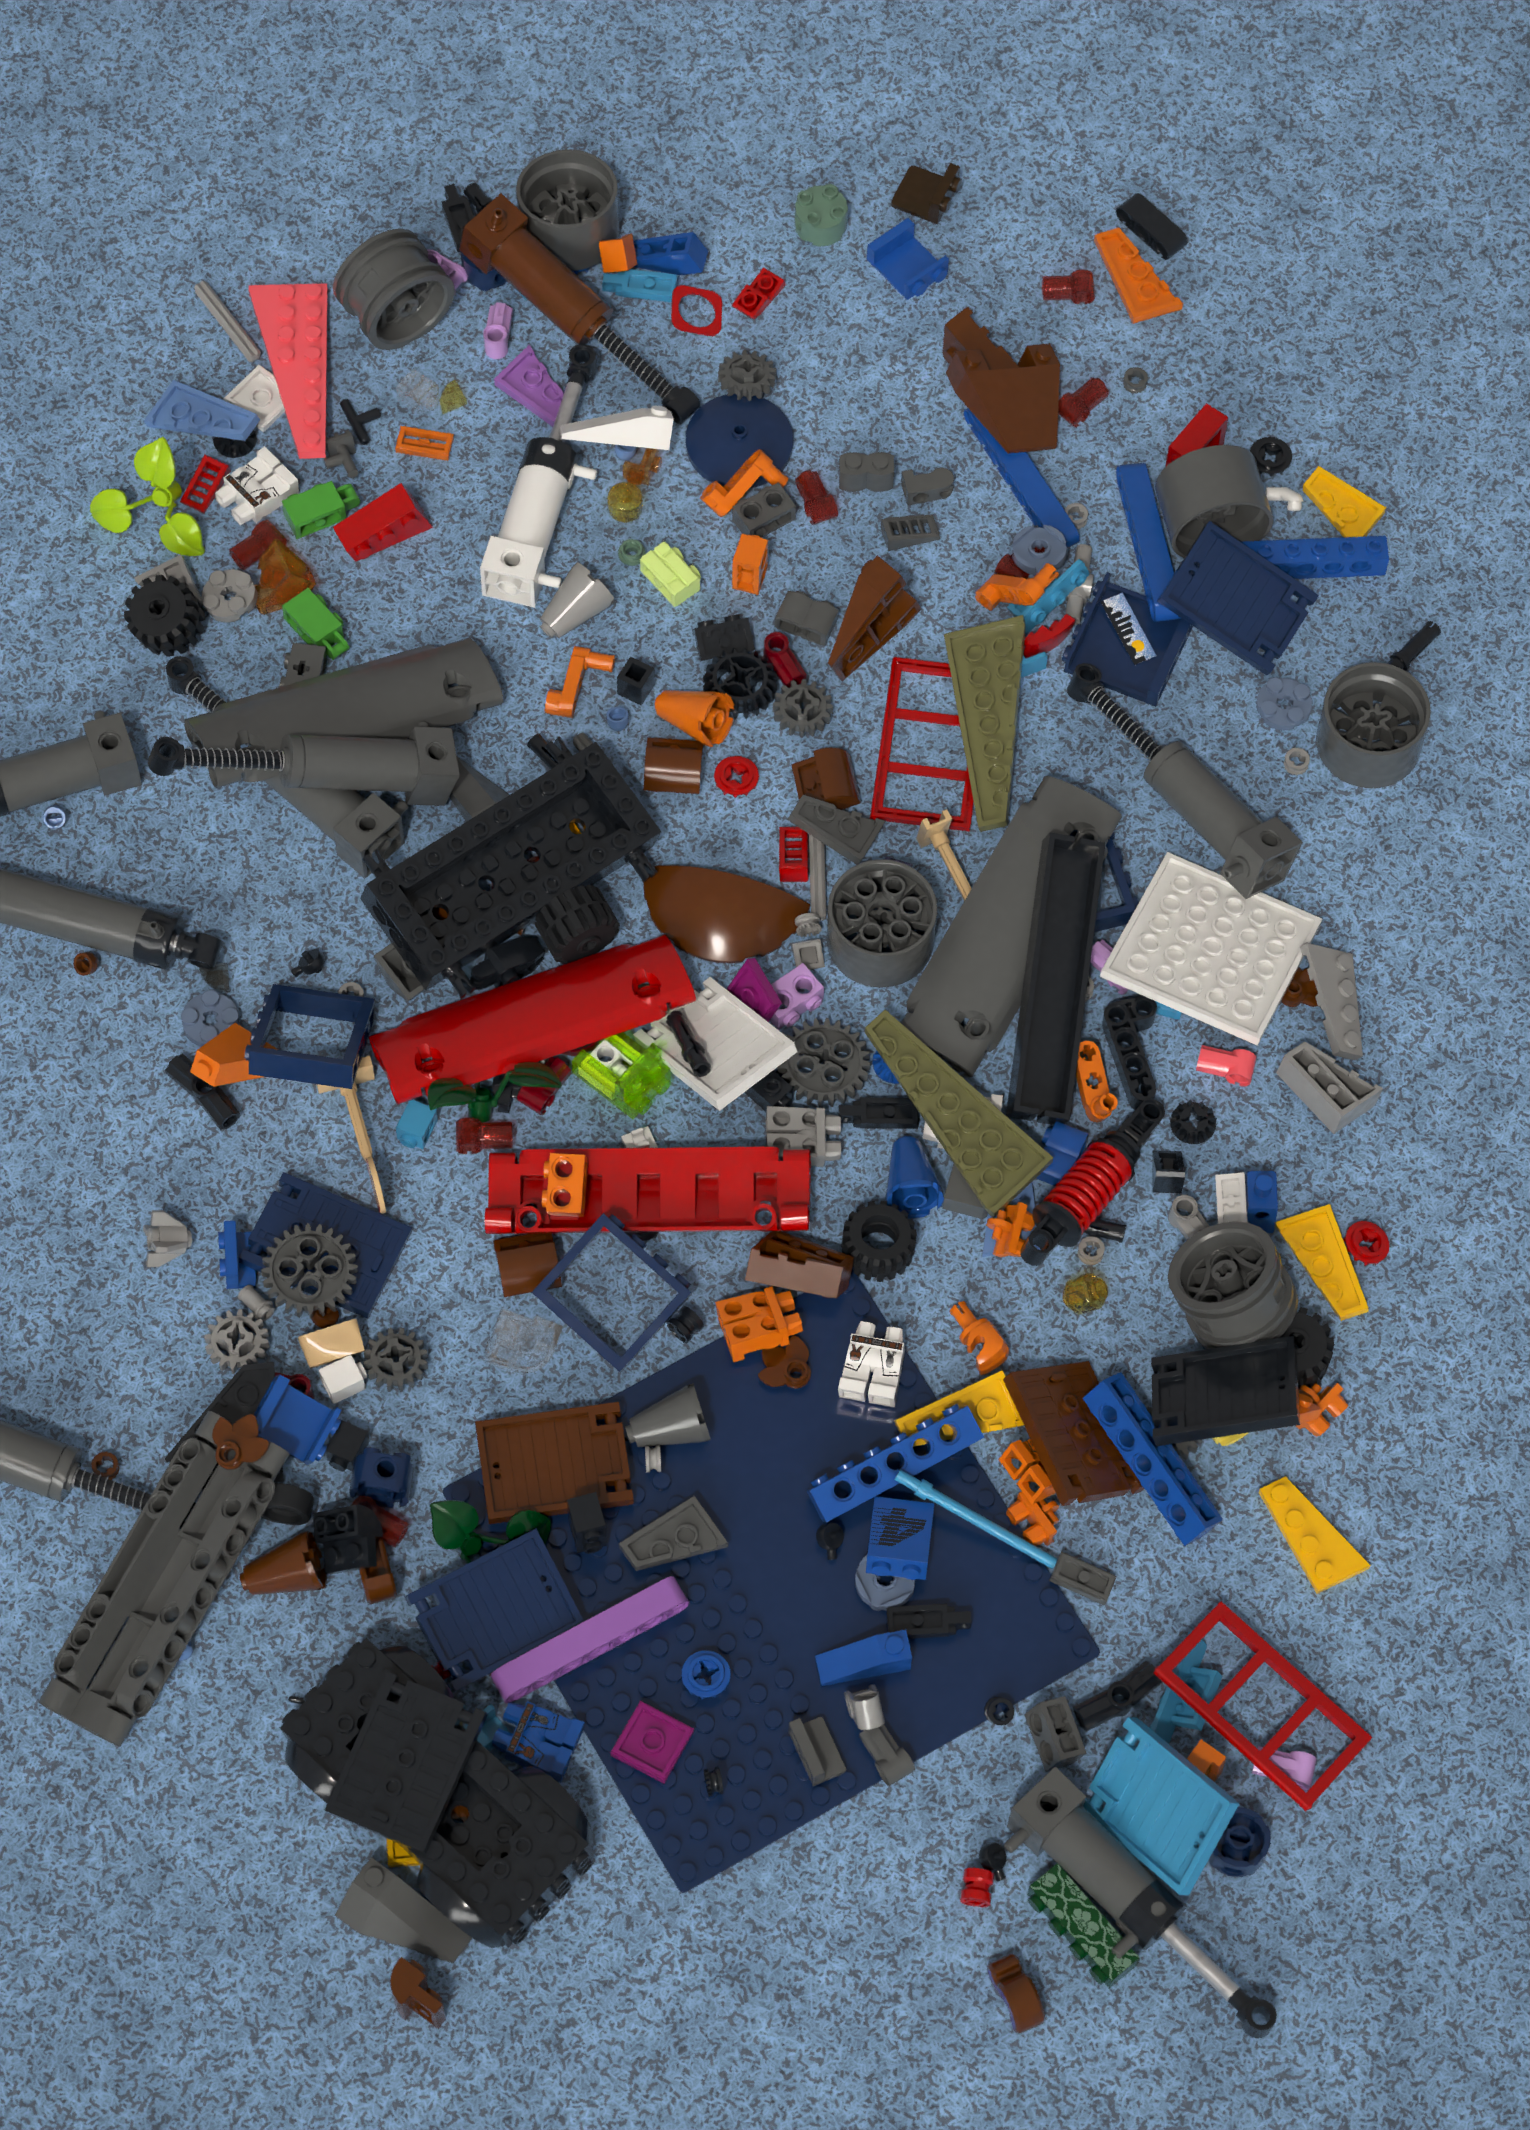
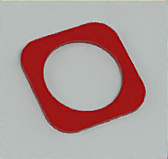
M679 285L672 292L671 322L680 331L715 336L721 330L722 299L714 291ZM687 295L704 297L714 308V321L705 327L690 325L679 313L678 306L680 300Z

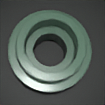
M635 539L624 541L618 549L620 561L628 566L640 564L641 557L645 555L644 546ZM633 551L636 555H628L627 553Z

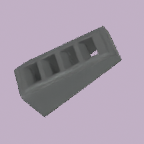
M933 514L881 519L880 529L888 551L940 540V534ZM928 523L929 533H925L923 524ZM913 526H918L920 533H915ZM903 528H908L909 534H905ZM898 530L899 535H894L893 531Z

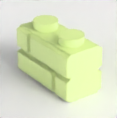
M662 542L653 551L651 550L641 557L640 571L674 607H677L700 590L701 575L694 565L688 566L683 561V555L677 547L671 548L666 542Z

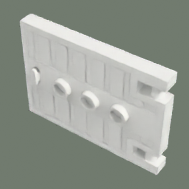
M709 977L703 982L705 988L703 991L698 993L694 990L695 1002L672 1010L668 1008L665 1017L650 1023L651 1030L646 1033L640 1029L633 1035L636 1043L720 1111L797 1053V1050L792 1040ZM671 1012H682L696 1041L702 1044L705 1050L704 1055L711 1065V1070L706 1076H695L690 1064L683 1059L681 1055L682 1049L666 1023V1018Z

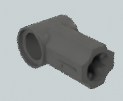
M884 1724L874 1729L864 1730L859 1734V1738L875 1760V1767L887 1786H891L915 1771V1766L910 1756L903 1747H898Z

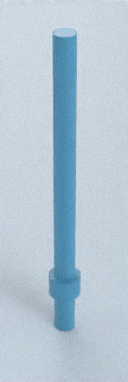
M901 1469L897 1473L894 1480L915 1491L914 1495L923 1500L927 1498L1045 1566L1051 1569L1055 1566L1058 1558L932 1488L933 1484L924 1479L920 1481Z

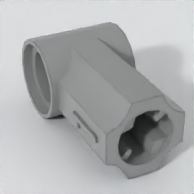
M1180 1195L1174 1199L1168 1213V1220L1173 1227L1180 1230L1186 1240L1205 1228L1210 1227L1198 1211V1204L1193 1197ZM1176 1209H1185L1189 1215L1182 1216Z

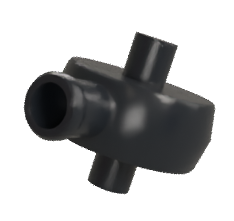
M317 949L304 951L298 966L291 969V972L295 977H298L303 972L307 975L315 972L319 973L325 963V958Z
M823 1523L816 1532L817 1543L821 1548L827 1550V1560L837 1559L836 1549L843 1542V1530L837 1523Z
M987 1843L979 1851L980 1864L984 1869L994 1872L997 1882L1004 1880L1006 1876L1002 1868L1006 1864V1852L998 1843Z

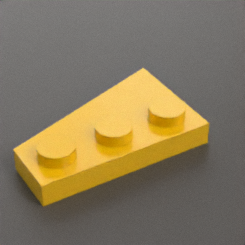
M1320 466L1316 468L1303 484L1302 490L1343 537H1366L1385 514V506Z

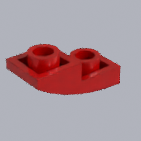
M763 267L751 285L746 284L732 303V307L749 318L756 319L785 287V280Z
M1066 614L1060 621L1055 620L1049 629L1042 625L1036 633L1031 631L1024 640L1025 650L1023 655L1025 659L1042 652L1047 653L1061 644L1071 633L1075 619Z

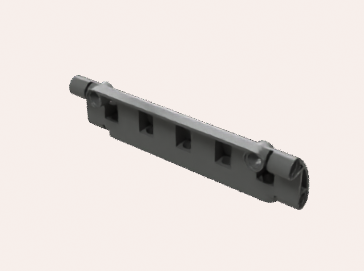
M466 638L446 644L445 646L425 645L218 705L212 713L208 712L185 719L184 726L189 741L198 749L205 747L206 750L209 748H213V750L217 748L224 750L227 748L230 751L234 748L236 751L239 749L243 751L246 749L250 751L256 749L258 752L260 750L265 752L268 750L272 752L280 751L281 742L285 734L405 739L410 736L413 728L417 727L420 722H427L429 727L442 728L471 719L476 710L481 711L502 705L503 694L486 656L476 642L471 638ZM453 683H457V684H458V686H454V687L448 688V685H450V684H453ZM247 743H250V744H251V746H248V747H245V748H241V747H240V745H243V744H247ZM208 766L209 776L215 788L239 782L241 778L245 782H258L279 776L278 769L273 771L266 769L265 771L264 768H259V770L257 768H252V770L249 768L244 770L237 768L236 770L235 767H230V769L227 767L222 769L215 767L213 769V767Z
M1044 776L1032 800L1029 803L1024 802L1018 808L907 1000L908 1013H906L901 1024L936 1055L945 1059L955 1071L959 1073L964 1072V1075L967 1077H973L985 1053L991 1052L998 1046L1021 1004L1042 840L1050 832L1070 836L1073 830H1077L1075 842L1068 848L1069 850H1072V846L1080 838L1105 842L1107 844V839H1110L1122 818L1120 812L1106 802L1063 780ZM1106 844L1103 861L1105 860L1108 853V848L1106 847ZM964 1018H968L969 1021L963 1028L961 1026V1022L964 1020Z

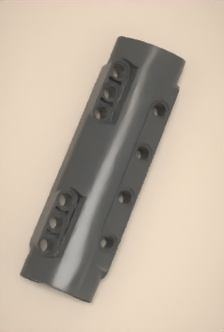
M212 1411L206 1413L195 1432L197 1438L187 1439L179 1446L57 1655L53 1666L57 1678L51 1679L38 1701L39 1704L118 1747H121L136 1719L145 1716L154 1704L275 1492L274 1480L289 1456L286 1450L270 1442L265 1455L256 1462H243L240 1467L234 1470L224 1469L218 1464L180 1530L179 1527L217 1464L215 1457L217 1445L212 1438V1433L216 1422L222 1416ZM235 1450L229 1451L227 1455L228 1460L234 1459L236 1455ZM127 1617H130V1618L128 1619L127 1623L125 1624L123 1630L121 1631L119 1637L117 1638L116 1642L114 1643L112 1649L110 1650L109 1654L107 1655L105 1661L103 1662L101 1668L99 1669L98 1673L96 1674V1676H95L94 1680L92 1681L91 1685L89 1686L88 1689H86V1687L88 1686L90 1680L92 1679L93 1675L95 1674L97 1668L99 1667L101 1661L103 1660L104 1656L106 1655L108 1649L110 1648L111 1644L113 1643L115 1637L117 1636L118 1632L120 1631L122 1625L124 1624L126 1618H127Z

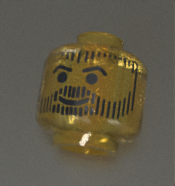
M621 482L611 487L607 496V508L611 517L618 522L627 523L634 521L640 516L643 508V496L641 490L636 485L630 482Z
M1085 1273L1070 1278L1065 1283L1063 1301L1072 1312L1078 1315L1098 1310L1103 1307L1108 1296L1107 1285L1102 1278L1093 1273Z

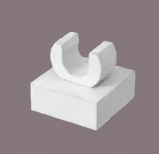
M648 1126L621 1136L625 1148H658Z

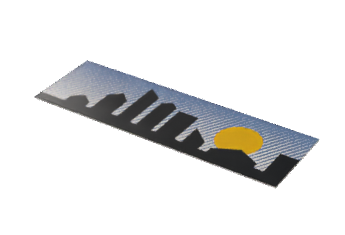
M1120 593L1101 601L1133 664L1136 665L1155 657L1156 654L1124 594Z

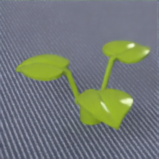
M160 437L139 449L134 457V467L139 477L145 481H151V486L156 487L153 493L148 497L127 505V497L123 491L115 488L105 489L93 498L90 504L91 515L105 529L114 533H121L132 524L133 518L129 510L153 500L158 506H168L165 515L167 523L159 529L160 539L164 546L177 554L201 556L205 553L201 529L197 521L190 514L184 512L175 513L171 517L173 509L177 506L175 501L181 497L182 489L179 483L175 481L176 468L170 446L165 437Z

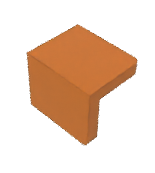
M626 234L620 239H609L599 242L604 273L629 271L637 265L632 234Z

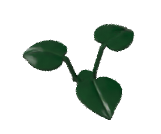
M523 1062L516 1064L514 1071L506 1073L494 1097L490 1094V1090L480 1087V1082L475 1083L474 1089L469 1084L463 1085L458 1079L442 1078L430 1084L427 1098L431 1111L443 1106L468 1104V1118L474 1122L483 1123L491 1119L492 1107H497L498 1099L508 1081L525 1087L561 1088L562 1084L554 1071L547 1065L538 1062Z
M443 1500L430 1503L432 1532L436 1543L444 1549H456L461 1552L460 1558L466 1564L472 1562L469 1556L479 1552L482 1545L481 1542L483 1541L505 1545L536 1528L544 1544L549 1537L551 1528L549 1517L535 1510L527 1509L514 1514L506 1527V1534L509 1539L504 1540L473 1532L478 1525L479 1518L476 1509L470 1504L458 1500Z

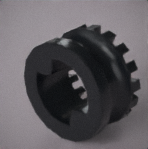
M993 1697L985 1704L984 1714L989 1722L996 1725H1006L1012 1720L1014 1707L1009 1700L1002 1697ZM1004 1703L1006 1709L1003 1711L1004 1717L997 1720L993 1716V1713L996 1711L995 1705Z
M719 1766L715 1767L713 1771L703 1769L704 1779L708 1780L705 1784H709L706 1786L708 1796H713L714 1792L724 1794Z

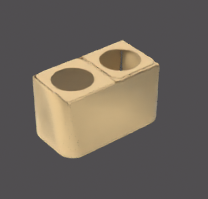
M357 1318L298 1337L310 1369L365 1351Z

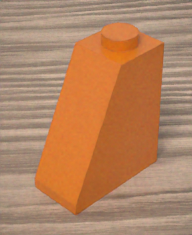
M237 1023L232 1024L197 1049L190 1073L213 1087L264 1077L249 1074V1061L244 1056L246 1046L251 1045V1032ZM265 1043L264 1048L279 1050L271 1044Z

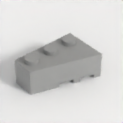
M1303 1042L1284 1055L1276 1074L1321 1122L1335 1134L1374 1107L1383 1088L1377 1084L1374 1086L1360 1079V1074L1357 1072L1345 1070L1335 1064V1059L1309 1043Z

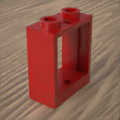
M1206 403L1168 447L1166 466L1189 452L1205 447L1224 445L1229 417Z

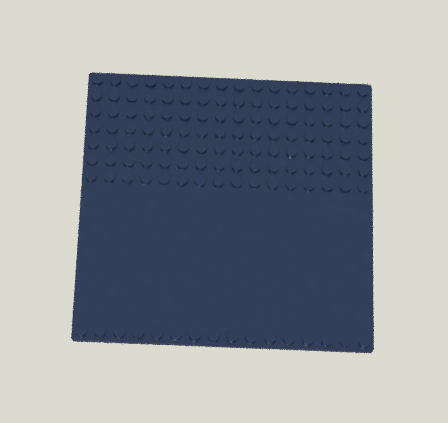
M851 1270L848 1289L837 1299L804 1292L793 1298L795 1310L782 1313L783 1316L798 1312L802 1321L803 1331L794 1335L800 1338L809 1350L807 1364L811 1370V1378L804 1387L795 1389L787 1385L771 1387L764 1384L758 1378V1374L767 1368L762 1360V1349L744 1354V1360L733 1363L723 1336L599 1403L619 1402L621 1417H617V1423L622 1422L631 1480V1483L627 1484V1490L632 1489L634 1499L633 1505L601 1509L606 1524L607 1546L591 1554H586L585 1552L577 1553L568 1521V1514L548 1516L551 1521V1528L545 1546L584 1621L671 1576L675 1577L689 1601L687 1608L680 1613L554 1680L576 1719L585 1722L583 1731L681 1893L690 1891L882 1781L875 1767V1760L859 1738V1734L864 1730L859 1729L853 1718L851 1719L845 1701V1691L854 1693L869 1689V1685L875 1684L885 1720L884 1725L898 1747H903L914 1763L987 1721L984 1707L990 1698L1002 1697L1015 1705L1096 1659L1100 1654L1096 1643L1059 1586L1049 1581L1051 1574L1044 1564L935 1503L926 1580L915 1579L914 1593L902 1606L947 1604V1606L955 1607V1612L971 1611V1628L956 1630V1635H949V1637L908 1639L912 1654L911 1670L821 1686L815 1656L875 1635L888 1633L887 1610L875 1611L871 1609L859 1597L855 1587L857 1568L863 1557L868 1553L874 1497L828 1521L840 1525L844 1533V1539L841 1546L836 1549L837 1559L827 1560V1550L821 1548L816 1540L817 1529L826 1522H822L806 1490L812 1488L810 1482L824 1474H827L828 1478L838 1474L837 1467L850 1460H853L855 1464L864 1460L863 1453L876 1446H879L882 1450L892 1445L890 1439L900 1434L894 1420L937 1401L934 1393L906 1350L895 1408L869 1403L868 1391L865 1402L839 1397L838 1386L842 1377L851 1334H856L859 1323L863 1321L875 1324L874 1338L885 1339L887 1327H890L858 1276L854 1274V1270ZM779 1344L777 1347L785 1349L786 1345L781 1347ZM793 1372L791 1374V1377L800 1378L801 1374L799 1372ZM871 1372L869 1386L872 1380L873 1372ZM694 1384L711 1440L699 1443L661 1445V1472L652 1469L650 1473H646L645 1447H637L636 1442L630 1443L625 1426L630 1425L629 1418L684 1386ZM605 1419L596 1420L597 1426L605 1425ZM927 1444L913 1446L914 1452L919 1456L924 1455L927 1451ZM969 1447L913 1476L920 1481L924 1479L933 1484L932 1488L1023 1539L1022 1529L1018 1524L1013 1525L1009 1517L1006 1516L1007 1506ZM891 1453L887 1457V1465L890 1469L896 1470L901 1465V1458L896 1453ZM865 1467L860 1473V1478L865 1484H870L875 1478V1473L872 1468ZM481 1468L443 1489V1496L446 1500L463 1501L476 1509L479 1521L473 1532L498 1539H509L506 1534L508 1522L489 1524ZM843 1481L837 1482L834 1486L835 1495L841 1499L847 1496L849 1491L848 1485ZM901 1483L875 1496L934 1503L927 1498L923 1500L914 1495L915 1491ZM615 1486L606 1487L607 1493L615 1492ZM693 1496L696 1497L728 1542V1547L638 1571H635L619 1548L620 1542ZM483 1541L481 1542V1549L477 1553L482 1557L503 1545ZM879 1576L880 1580H877L880 1585L884 1584L885 1586L891 1585L890 1581H894L892 1576ZM705 1650L713 1651L720 1654L727 1661L730 1667V1681L726 1690L722 1691L715 1698L707 1697L701 1699L699 1696L690 1694L685 1685H683L682 1667L692 1654ZM701 1665V1676L697 1677V1679H705L706 1683L708 1682L711 1685V1675L715 1674V1672H707L703 1665ZM640 1701L694 1728L692 1737L665 1784L611 1756L613 1747ZM1004 1703L995 1705L996 1711L993 1713V1716L1006 1709ZM818 1717L824 1719L846 1767L844 1774L818 1785H812L788 1733L789 1722L798 1718L801 1719L803 1724ZM719 1766L724 1794L714 1792L713 1796L709 1797L706 1786L709 1784H705L708 1780L704 1779L703 1769L713 1771L715 1767Z

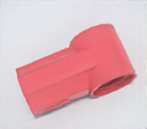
M1202 1045L1196 1071L1225 1077L1231 1084L1238 1082L1240 1083L1239 1086H1248L1252 1080L1257 1057L1254 1053L1245 1049H1235L1230 1052Z

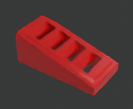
M204 454L180 503L205 514L216 497L215 493L223 486L224 477L231 473L229 465ZM208 469L218 473L217 476L208 474ZM203 478H206L212 481L213 484L208 485L202 482L201 480ZM199 486L208 490L207 495L197 491L196 488ZM192 495H195L204 501L200 504L190 498Z
M779 827L780 882L808 881V833L799 827ZM785 838H802V841H785ZM785 848H802V850H785ZM785 858L802 859V860H788V861H785Z

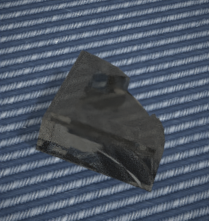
M227 963L216 964L214 970L199 967L202 979L209 986L219 992H230Z

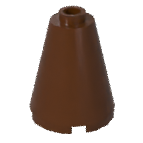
M308 1531L301 1532L243 1566V1573H240V1582L245 1591L249 1590L252 1595L316 1591L326 1588L328 1581L325 1568L321 1569L320 1558H323L320 1547L318 1543L314 1542L313 1533Z

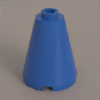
M903 1136L892 1145L885 1201H887V1206H892L893 1203L898 1205V1211L900 1212L905 1210L908 1213L909 1219L930 1215V1209L937 1206L938 1210L942 1206L944 1196L941 1185L921 1142L917 1138Z

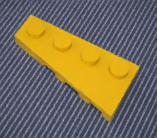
M1330 1204L1275 1222V1227L1340 1321L1369 1312Z

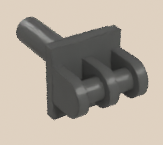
M349 429L344 430V433L339 435L338 433H333V437L330 438L326 436V450L329 455L328 458L323 459L326 469L343 464L350 478L358 476L359 472L351 457V454L356 453L353 435Z

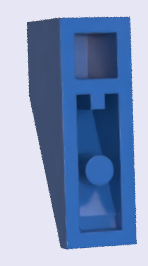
M694 232L633 240L637 265L634 266L636 268L676 275L703 272L708 250Z
M905 1629L875 1635L816 1655L815 1660L821 1686L911 1670L912 1654Z

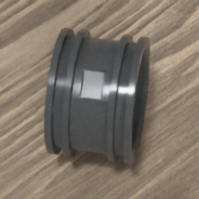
M398 228L379 233L358 246L339 267L334 278L333 293L347 313L359 318L360 329L374 347L381 350H393L404 347L424 336L442 320L453 302L455 286L441 266L429 261L428 251L422 242L419 241L418 237L408 229Z
M1234 1221L1207 1227L1183 1243L1170 1263L1168 1272L1169 1288L1181 1310L1185 1312L1186 1321L1195 1338L1205 1349L1279 1338L1292 1324L1297 1313L1299 1301L1297 1289L1287 1270L1282 1266L1281 1257L1269 1234L1256 1225Z

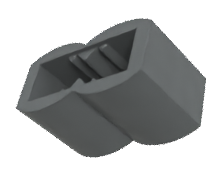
M850 452L839 456V489L848 492H857L864 489L883 492L893 489L894 455L876 452L866 456L862 453Z
M788 591L775 616L774 627L825 646L838 620L839 610L828 601L812 600L804 592Z

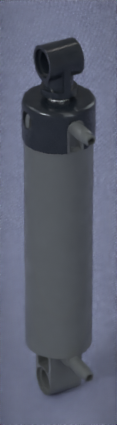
M0 868V923L130 958L136 962L164 970H169L176 959L182 960L183 958H188L187 961L194 966L207 970L215 969L223 941L204 933H196L195 937L190 936L189 932L184 931L185 923L180 915L151 907H142Z

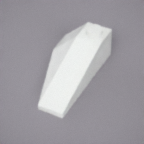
M652 406L651 409L641 408L560 425L559 431L561 439L669 450L673 416L666 407Z

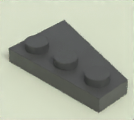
M802 795L787 819L856 865L862 861L885 823L884 820L878 818L871 820L862 817V813L853 810L849 813L837 809L834 804L806 795Z

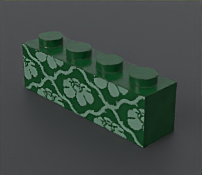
M1058 1863L1029 1886L1027 1894L1029 1895L1028 1902L1037 1913L1043 1912L1049 1918L1048 1925L1058 1937L1063 1935L1068 1940L1071 1953L1079 1961L1084 1959L1091 1967L1089 1972L1100 1985L1105 1983L1110 1989L1138 1965L1140 1957L1132 1948L1121 1958H1117V1955L1112 1953V1949L1123 1937Z

